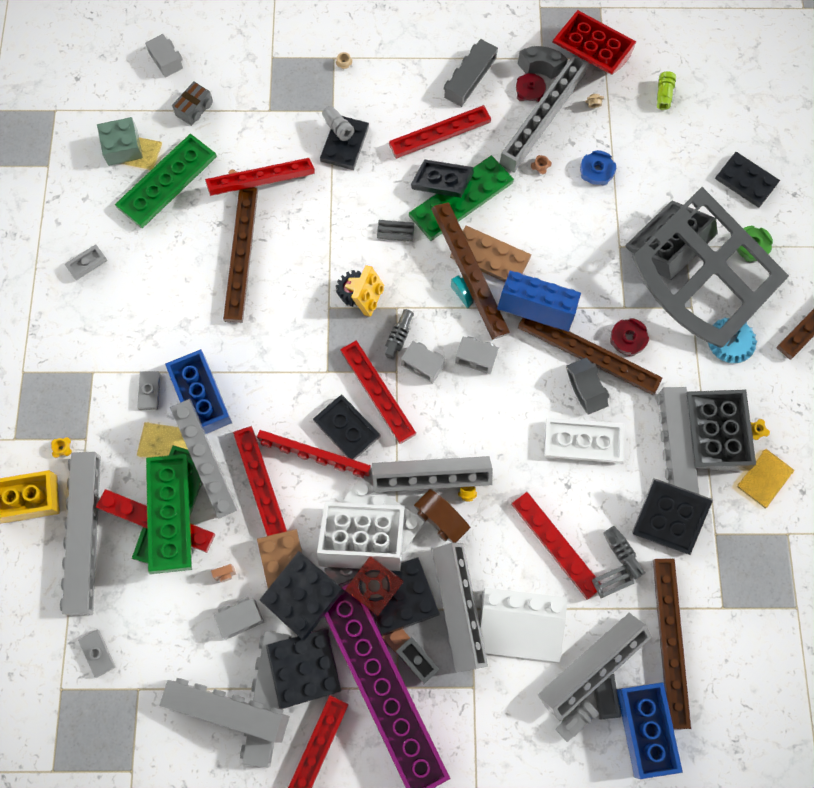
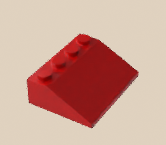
M579 10L574 13L552 41V43L611 75L625 65L631 57L637 42Z

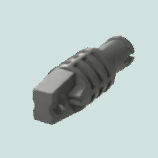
M403 309L399 322L394 324L385 344L388 347L385 355L389 359L393 360L397 351H401L409 333L408 327L414 313L408 309Z
M612 526L603 532L610 548L620 563L627 566L634 579L636 580L641 575H644L646 572L636 560V553L615 526Z

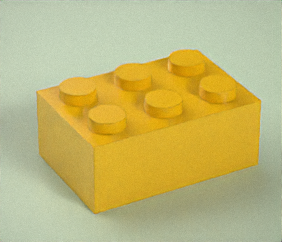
M47 470L0 478V524L60 514L58 478L52 471Z

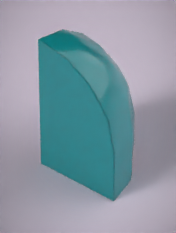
M458 275L452 278L450 287L468 309L474 300L463 276L460 278Z

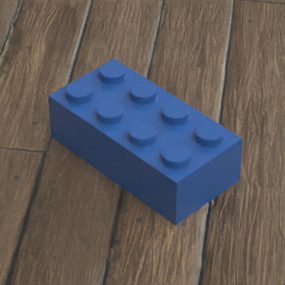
M510 270L497 309L569 332L576 314L581 292Z
M202 349L165 363L180 403L188 399L192 401L205 434L232 423Z
M664 683L617 689L634 778L646 779L683 773Z

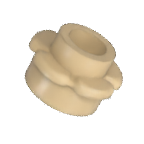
M346 52L338 54L336 65L342 69L349 68V65H352L350 55Z

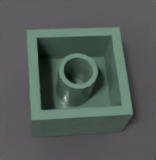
M132 117L97 124L102 155L108 166L143 159L138 130Z

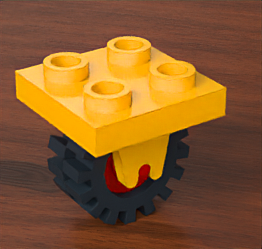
M365 265L362 273L358 270L357 272L351 270V274L348 271L345 277L342 275V280L338 279L337 281L339 285H336V293L347 306L349 304L353 307L355 304L364 316L371 317L385 285L373 267Z

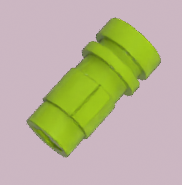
M664 71L659 75L657 108L660 110H667L671 107L673 89L676 82V74L673 72Z

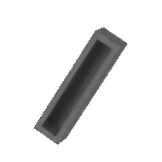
M483 39L474 44L470 54L463 58L461 66L455 69L451 80H447L443 88L445 90L444 98L462 107L496 60L498 47Z

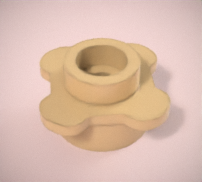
M591 94L587 97L585 103H588L590 108L601 107L604 96Z

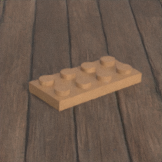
M467 225L465 226L463 233L483 273L503 282H506L510 270L523 274L532 254Z

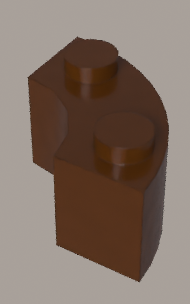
M429 489L414 504L415 508L419 511L417 513L419 518L424 522L428 521L439 531L437 535L445 542L448 540L451 543H456L471 528L465 519L432 489Z

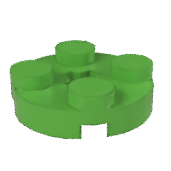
M752 225L744 227L743 229L769 255L773 244L770 233L762 227L760 229ZM743 246L737 249L739 255L747 262L757 261Z

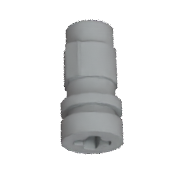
M327 106L322 112L326 124L340 140L346 141L351 138L354 133L352 125L333 106Z
M584 699L580 706H576L575 710L561 722L556 731L568 742L587 723L590 724L592 722L591 719H595L599 713L587 699Z

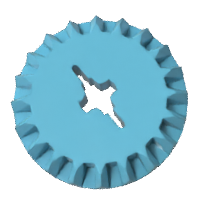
M725 317L718 320L713 326L720 329L729 318ZM746 322L736 333L738 335L735 341L729 346L727 344L730 340L722 348L710 343L708 345L712 353L720 360L728 363H741L749 359L756 350V334L752 331L753 327H749Z

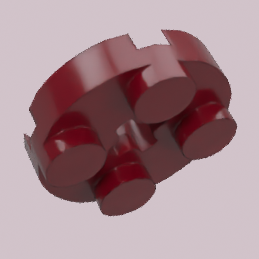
M634 318L618 321L611 331V345L618 352L630 357L642 352L649 342L646 326ZM625 334H633L632 338L634 340L626 339Z

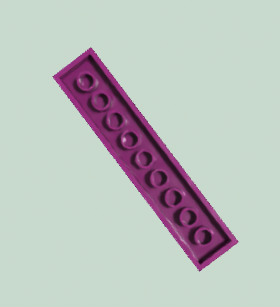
M355 581L342 587L344 592L325 614V618L405 787L435 788L451 778Z

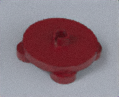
M533 73L518 77L516 83L517 99L519 101L539 102L546 90L544 79Z

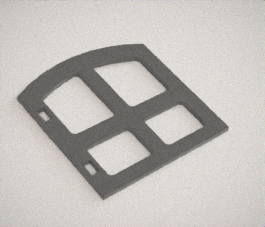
M703 186L632 256L646 287L662 308L689 332L719 348L726 345L789 277ZM692 203L695 209L690 213L686 208ZM702 206L706 207L731 234V237L717 251H713L687 223ZM674 234H677L703 261V266L676 294L670 292L652 261V256ZM656 240L659 246L653 250L649 246ZM740 246H743L769 273V277L756 291H752L726 263L728 258ZM713 274L717 275L742 301V306L720 329L700 319L685 307V303Z

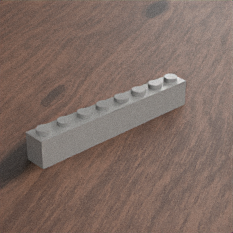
M576 55L571 57L502 151L499 163L501 166L515 173L585 76L589 62Z
M96 452L71 453V459L68 460V469L70 471V478L67 479L69 498H66L68 517L65 518L64 522L67 534L63 540L66 552L62 560L64 578L61 580L63 598L60 600V610L63 615L67 616L93 615L98 525V509L96 505L99 502L101 456Z

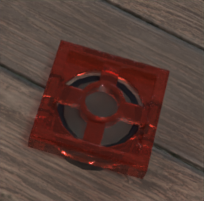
M370 556L345 590L379 616L404 581Z

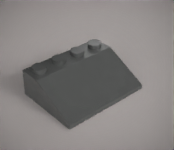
M673 200L668 203L625 245L626 248L635 254L683 204ZM690 207L686 208L690 213L694 210ZM697 211L687 222L707 244L718 234L716 218L703 212ZM674 234L652 256V261L660 275L672 280L696 254L677 234ZM655 240L649 247L655 250L659 244Z
M746 389L687 391L695 468L750 471L756 466Z

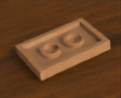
M297 529L257 538L268 588L297 552L300 551L302 553Z

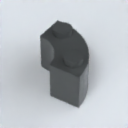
M531 46L519 52L517 64L525 74H542L552 80L560 74L568 59L555 49L544 46Z
M586 357L566 365L575 395L588 415L609 407V393L599 380L597 375L598 369L595 363H591Z

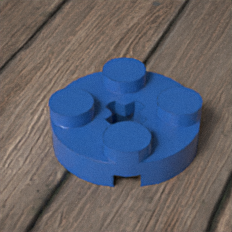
M601 150L592 151L591 154H586L581 161V178L594 185H607L614 177L616 163L611 159L612 156L609 153ZM600 165L602 170H596L594 167Z

